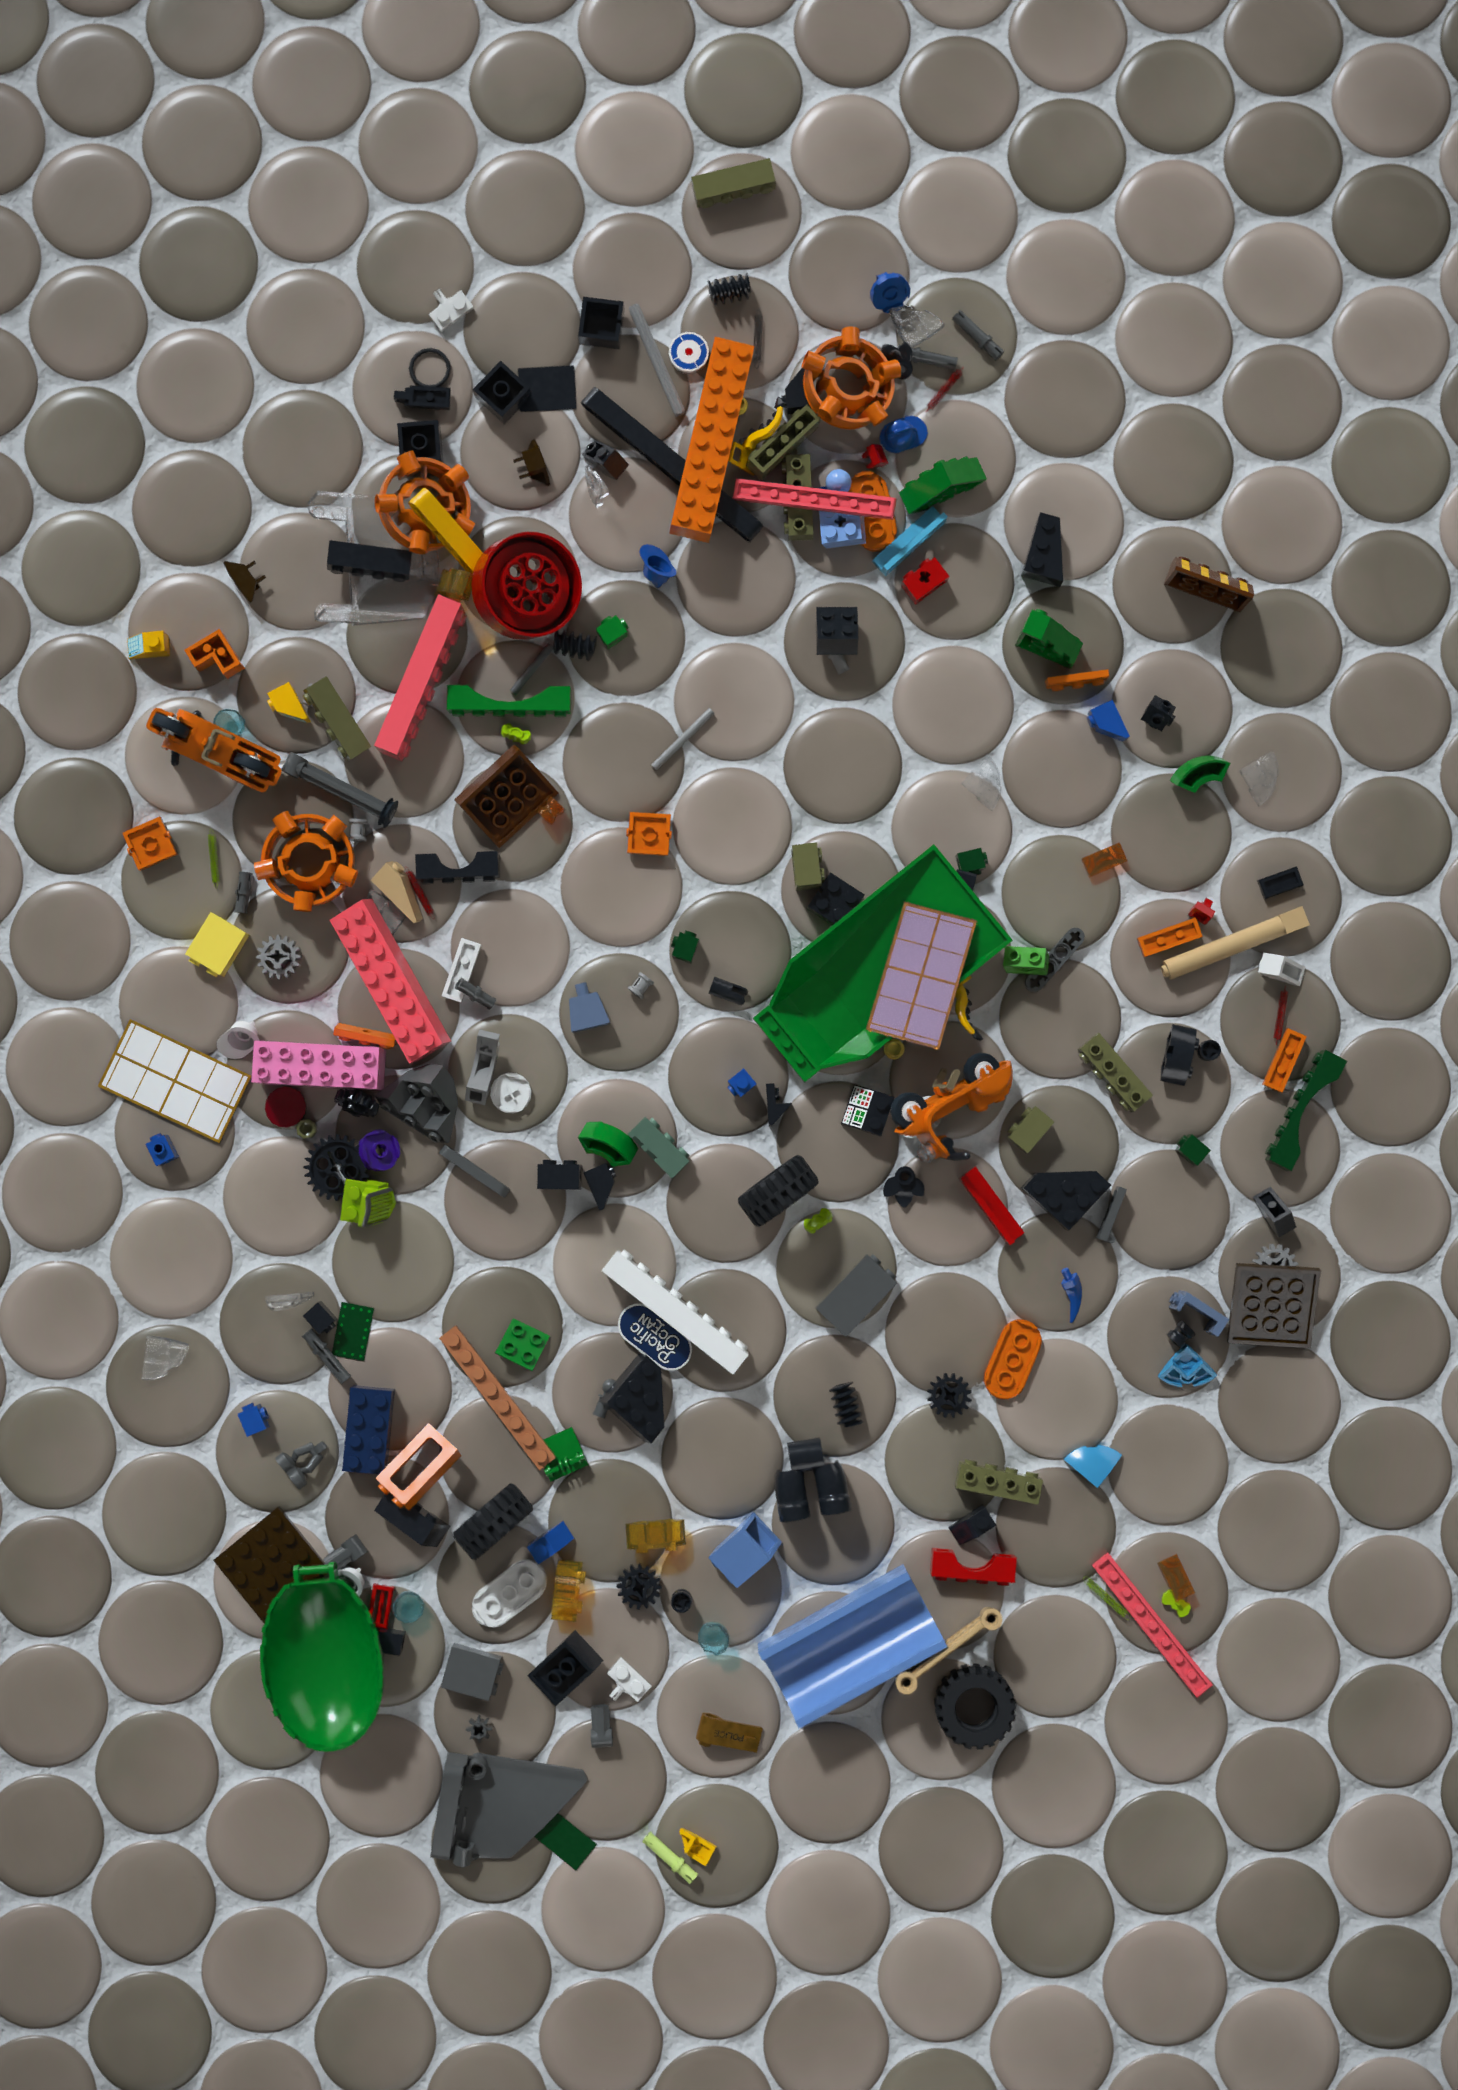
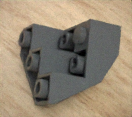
M427 1064L409 1070L375 1095V1098L380 1103L379 1106L383 1110L400 1119L433 1142L447 1144L450 1142L458 1099L454 1079L443 1065Z

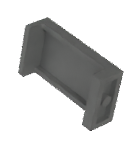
M866 1254L827 1297L815 1307L845 1337L897 1284L894 1280L896 1276L888 1268L884 1271L879 1266L882 1262L874 1254L871 1256Z

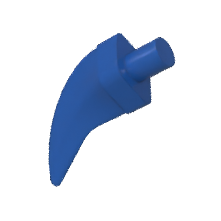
M1064 1268L1061 1270L1064 1277L1061 1285L1070 1299V1323H1073L1080 1309L1082 1287L1078 1274H1071L1069 1268Z

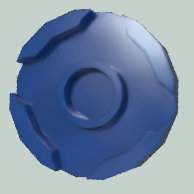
M885 272L877 275V281L870 290V299L877 310H883L884 313L895 312L904 306L903 302L910 296L911 289L906 278L898 273L887 274Z

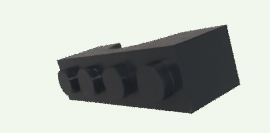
M498 851L477 852L473 861L468 866L460 869L446 867L441 863L436 853L415 854L416 879L421 881L422 884H434V881L442 880L443 884L454 883V880H462L463 883H473L475 879H483V882H494L495 878H500Z

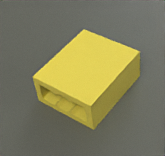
M210 912L185 955L190 957L188 961L199 967L202 964L207 967L206 972L216 978L218 974L224 977L248 939L249 934Z

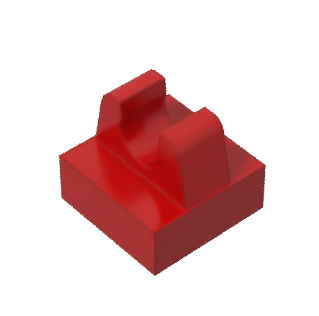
M871 444L866 447L867 450L862 454L864 459L871 458V462L866 465L868 469L884 467L889 464L881 445Z
M1205 898L1202 903L1197 901L1190 909L1188 916L1196 917L1197 921L1206 925L1216 912L1211 909L1213 901Z

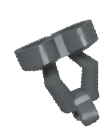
M323 1441L316 1446L310 1442L295 1449L292 1456L282 1452L275 1459L294 1485L301 1489L307 1484L305 1474L312 1473L323 1459L321 1452L327 1448V1445ZM311 1453L313 1457L306 1467H296V1461L299 1456Z

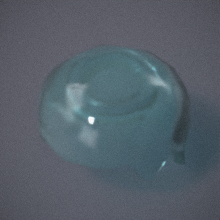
M221 710L213 718V724L238 736L245 730V719L236 710Z
M403 1591L394 1599L392 1611L399 1621L411 1623L422 1616L425 1604L418 1593Z
M710 1621L700 1628L698 1643L704 1652L713 1653L715 1656L720 1655L729 1646V1632L723 1624Z

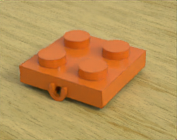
M630 812L629 828L626 831V837H628L627 853L668 856L669 839H671L672 831H670L671 814Z
M160 816L122 833L128 845V854L133 857L139 871L178 855L171 840L170 832L167 831Z

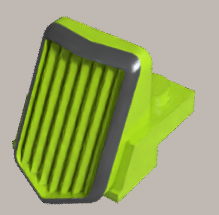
M346 1179L340 1220L358 1223V1227L363 1228L383 1223V1221L389 1219L396 1205L393 1189L388 1187L389 1183L374 1180L365 1182Z

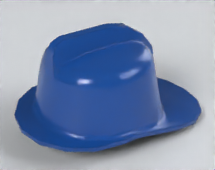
M906 416L891 421L881 430V445L891 453H900L918 447L926 440L927 426L923 420L915 416Z
M649 544L640 547L639 552L644 561L643 575L656 588H660L670 577L676 576L677 571L660 548Z

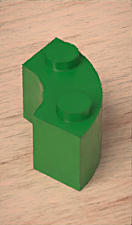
M1216 756L1196 757L1180 766L1170 781L1177 786L1196 793L1198 788L1206 782L1214 780L1222 782L1231 763Z
M600 1121L587 1122L578 1136L587 1154L602 1156L612 1167L630 1164L639 1149L629 1135L614 1126Z

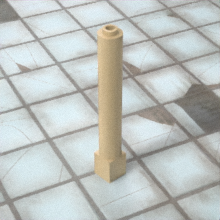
M1303 906L1164 960L1161 971L1165 978L1168 977L1172 980L1307 927L1310 924Z

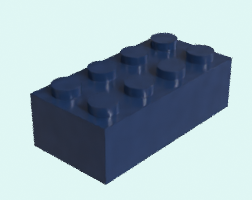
M357 1385L350 1387L342 1471L380 1474L388 1466L395 1389Z

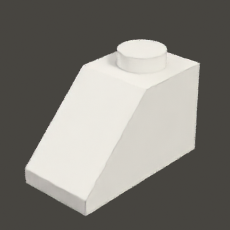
M1263 953L1258 973L1278 981L1300 986L1305 966L1285 956Z

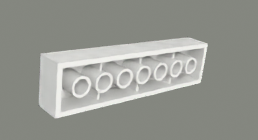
M625 1249L622 1252L617 1250L602 1269V1272L726 1370L734 1374L749 1355L748 1351H746L748 1349L747 1346L739 1339L736 1342L731 1339V1333L724 1327L717 1328L714 1325L715 1320L706 1313L704 1316L698 1313L699 1308L691 1301H688V1303L684 1302L681 1299L683 1295L676 1289L672 1288L670 1291L664 1286L666 1282L658 1275L655 1278L648 1273L650 1269L643 1263L636 1264L632 1261L633 1256Z

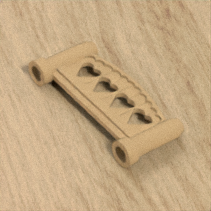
M984 1607L980 1611L979 1617L945 1640L947 1648L896 1675L897 1689L903 1694L913 1693L917 1688V1679L984 1628L988 1630L998 1629L1002 1624L1001 1613L997 1609Z

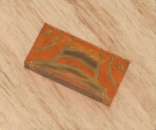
M1120 842L1081 859L1089 878L1127 862Z
M1177 1554L1157 1562L1175 1602L1195 1593Z

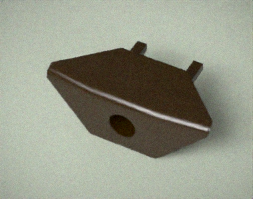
M534 439L531 441L528 449L521 452L522 457L513 459L514 463L522 460L525 462L528 473L519 476L520 479L530 476V478L549 486L548 470L540 448Z
M255 560L248 565L224 561L223 564L229 576L242 595L252 603L255 591L260 588L258 583L266 578L265 575L255 580L249 571V568L256 564Z

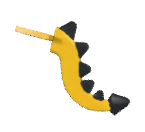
M781 397L776 399L774 408L777 411L772 414L773 420L768 419L766 426L763 423L760 424L757 431L751 428L749 436L739 440L740 444L733 442L728 462L752 476L754 474L746 466L748 456L755 450L758 443L771 437L779 427L785 405ZM735 448L741 450L739 462L733 459Z
M968 976L958 985L955 994V1012L962 1026L974 1039L981 1041L983 1040L981 1034L977 1029L974 1030L972 1028V1023L968 1022L970 1019L968 1015L970 1014V1009L968 1006H971L972 1002L967 997L970 993L969 990L963 986L964 983L972 978Z

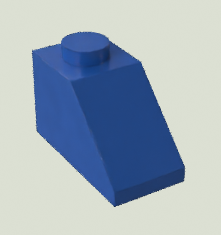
M1113 700L1099 705L1087 713L1088 724L1091 728L1094 727L1096 732L1122 742L1130 737Z
M562 1521L530 1542L527 1549L539 1565L571 1542L574 1536L565 1522Z

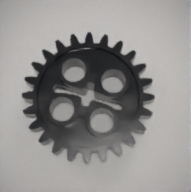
M340 1134L336 1135L335 1140L332 1135H328L327 1142L321 1138V1145L313 1144L316 1149L315 1151L308 1150L312 1155L311 1158H305L309 1165L303 1166V1168L308 1169L309 1173H306L304 1177H311L307 1184H314L315 1186L312 1191L320 1190V1197L326 1193L327 1200H330L334 1195L335 1201H339L340 1195L343 1198L345 1187L341 1174L333 1170L336 1166L328 1155L329 1151L332 1153L336 1164L342 1165L340 1171L346 1179L364 1181V1178L371 1177L366 1173L368 1169L365 1168L360 1158L359 1145L355 1146L356 1139L353 1138L348 1142L349 1136L347 1135L344 1136L343 1140H341ZM340 1148H344L347 1152L346 1157L342 1160L337 1157V1151ZM322 1158L328 1160V1167L324 1170L319 1167V1161ZM350 1166H354L357 1171L356 1175L352 1178L347 1175V1169ZM332 1176L338 1178V1185L334 1188L329 1185V1179Z

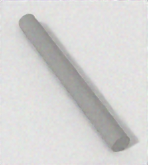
M708 708L651 766L657 771L715 713Z

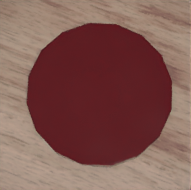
M277 1088L266 1099V1116L271 1123L278 1127H293L300 1120H303L306 1115L307 1104L301 1092L294 1088Z

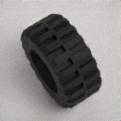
M796 1155L738 1198V1204L755 1226L761 1227L817 1186L818 1177L804 1158Z
M510 1483L453 1532V1538L471 1559L477 1560L533 1511V1505L515 1484Z
M973 1663L972 1666H967V1664L961 1665V1669L958 1670L954 1668L950 1671L951 1674L948 1677L944 1676L941 1680L942 1684L937 1687V1696L934 1698L935 1713L940 1727L945 1735L951 1738L955 1744H962L967 1749L976 1747L977 1750L984 1749L983 1746L985 1745L992 1747L995 1745V1741L999 1739L1001 1742L1005 1738L1004 1734L1006 1731L1010 1732L1012 1729L1011 1723L1016 1718V1702L1013 1692L1002 1675L997 1671H993L991 1667L986 1665L981 1667L979 1664ZM982 1688L992 1695L995 1704L994 1711L983 1723L976 1725L966 1724L957 1716L956 1701L966 1690Z

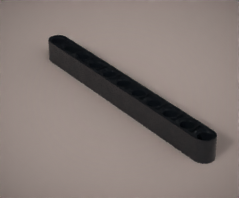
M593 387L581 401V405L680 486L686 460L602 391ZM721 490L715 516L744 540L751 542L763 528L762 523Z

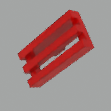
M373 1584L369 1607L372 1619L377 1590H381L376 1622H374L376 1628H388L395 1586ZM389 1591L384 1623L382 1624L380 1623L384 1604L385 1592Z

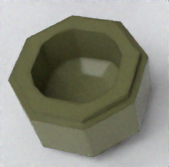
M311 1119L300 1120L296 1126L297 1134L303 1139L313 1138L317 1133V1125Z

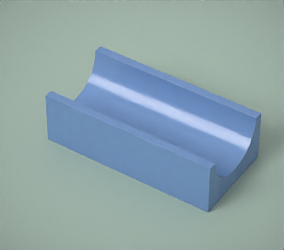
M904 1564L758 1643V1654L773 1674L800 1729L948 1646Z

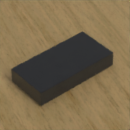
M1297 866L1257 880L1264 900L1304 886Z

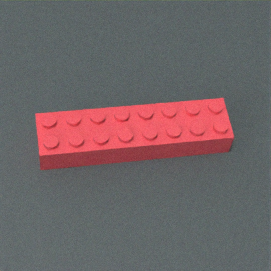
M438 594L374 744L380 753L399 761H403L404 757H408L411 750L410 742L412 738H416L419 732L417 727L419 721L423 720L427 713V709H425L427 702H431L434 697L435 690L433 688L435 683L440 682L443 675L441 669L450 659L451 653H449L452 645L455 646L459 634H457L458 629L463 627L467 616L461 603Z
M362 899L330 919L332 926L409 1064L420 1061L450 1043L451 1039L373 899Z

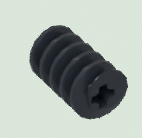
M748 273L745 274V279L741 274H738L737 281L733 276H730L729 282L725 277H722L721 284L717 279H714L713 286L707 280L710 299L715 306L718 304V299L725 304L727 297L731 303H733L734 296L741 301L742 294L745 295L747 300L749 299L751 288Z
M565 629L561 635L557 630L553 640L554 654L557 655L561 650L563 656H566L569 652L570 657L574 658L577 653L578 659L581 660L585 655L586 660L590 661L595 653L597 636L591 641L590 635H587L584 640L582 633H579L578 637L575 638L574 631L567 636Z
M854 1382L839 1384L829 1390V1392L836 1393L831 1400L838 1401L833 1408L840 1409L835 1416L842 1417L837 1422V1425H844V1428L864 1423L863 1420L857 1419L862 1415L861 1412L855 1411L860 1407L859 1404L853 1403L858 1398L856 1395H851L856 1389L855 1387H849Z

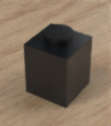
M322 1301L317 1302L303 1315L318 1334L324 1332L328 1334L335 1328L334 1322L338 1320Z
M380 1628L378 1636L382 1653L400 1656L403 1651L406 1631Z

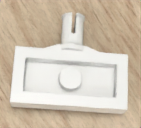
M438 289L433 295L440 304L429 313V317L442 333L473 310L474 307L461 290L454 296L446 298L441 290Z
M622 1657L607 1672L617 1684V1687L609 1694L614 1701L624 1692L631 1695L638 1702L652 1687Z

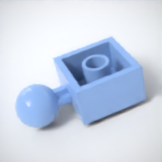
M835 469L828 474L826 478L827 490L848 492L851 488L852 480L845 470ZM819 511L821 541L826 549L866 543L864 516ZM842 520H845L846 522H844V523L842 524L843 526L840 527V526H839V523H840Z

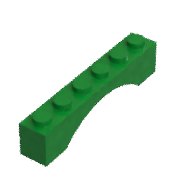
M447 685V711L456 717H462L464 713H472V716L483 717L485 714H493L494 717H505V714H513L514 717H525L526 714H534V717H546V714H554V717L563 718L566 717V714H571V687L549 686L543 692L531 698L505 702L487 698L475 692L468 685Z

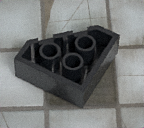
M1097 1171L1034 1173L1021 1189L1065 1230L1069 1231L1106 1192L1111 1184Z
M638 1354L599 1402L642 1441L652 1444L665 1428L661 1368L645 1354Z

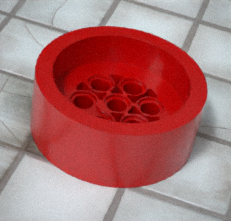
M522 532L499 540L484 551L475 565L471 588L475 607L489 627L503 636L525 640L551 634L569 622L575 614L581 599L582 579L576 560L561 542L543 533ZM530 559L536 564L534 570L528 565ZM511 567L516 568V577H513L510 574ZM545 573L550 574V576H551V582H550V583H547V582L545 581V579H544ZM527 580H530L533 583V589L531 591L528 590L526 587ZM509 587L515 592L513 598L509 597L507 593ZM543 593L547 594L549 598L547 604L542 601ZM525 600L530 603L531 608L529 611H526L523 607Z

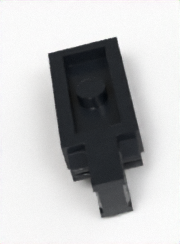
M410 385V387H405V391H394V400L397 403H404V406L409 408L450 410L451 388Z

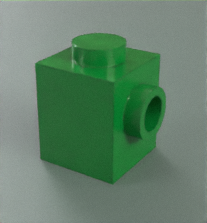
M616 615L606 617L601 621L602 625L596 628L598 636L607 649H610L628 636L627 629H629L624 619L621 618L619 620Z

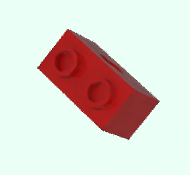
M935 557L931 560L927 558L919 565L920 568L915 572L911 570L902 577L901 587L915 605L948 582L950 576ZM921 576L928 578L927 583L920 581Z

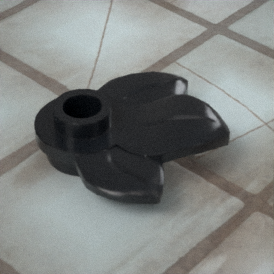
M904 342L899 349L893 345L884 344L881 352L887 360L896 359L899 361L900 366L905 367V372H901L899 379L910 377L913 372V365L911 363L913 351L909 344Z
M907 1166L900 1167L895 1172L894 1177L887 1179L883 1188L884 1196L895 1195L897 1202L903 1208L911 1203L914 1195L924 1196L925 1191L923 1182L916 1178L914 1171ZM902 1173L909 1175L908 1180L904 1181L901 1179Z

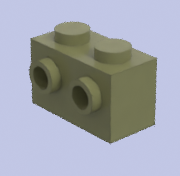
M1036 1106L1032 1108L1027 1107L1021 1114L1023 1119L1019 1124L1015 1122L1007 1131L1009 1133L1007 1138L1025 1154L1031 1151L1054 1123L1051 1118Z

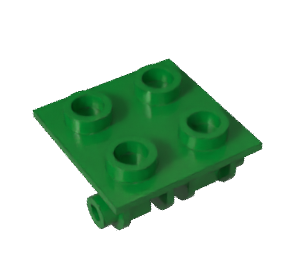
M513 1318L495 1354L533 1371L550 1336Z
M572 1427L543 1439L556 1456L554 1460L544 1467L545 1474L549 1477L550 1482L589 1465Z

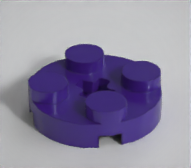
M374 1130L367 1133L359 1141V1155L366 1169L381 1172L392 1168L396 1164L395 1162L400 1156V1145L393 1135L391 1136L389 1133H386L387 1131ZM377 1145L379 1148H383L381 1156L376 1153Z

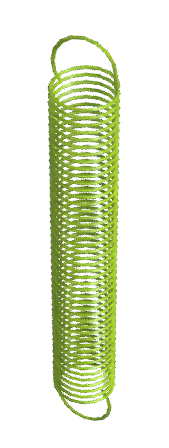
M214 834L208 835V847L213 872L211 876L212 883H216L217 878L219 880L217 845L215 852ZM210 848L212 849L214 860L211 856Z
M1094 1589V1593H1097L1099 1597L1102 1596V1600L1104 1599L1110 1607L1112 1606L1118 1614L1120 1613L1121 1617H1124V1615L1122 1614L1126 1612L1125 1608L1122 1607L1119 1611H1117L1118 1609L1114 1608L1115 1606L1111 1605L1115 1602V1600L1112 1603L1106 1601L1107 1599L1103 1598L1107 1595V1592L1103 1590L1101 1593L1097 1592L1098 1590Z

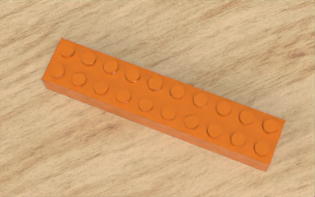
M716 336L714 338L669 534L706 543L710 541L755 346Z

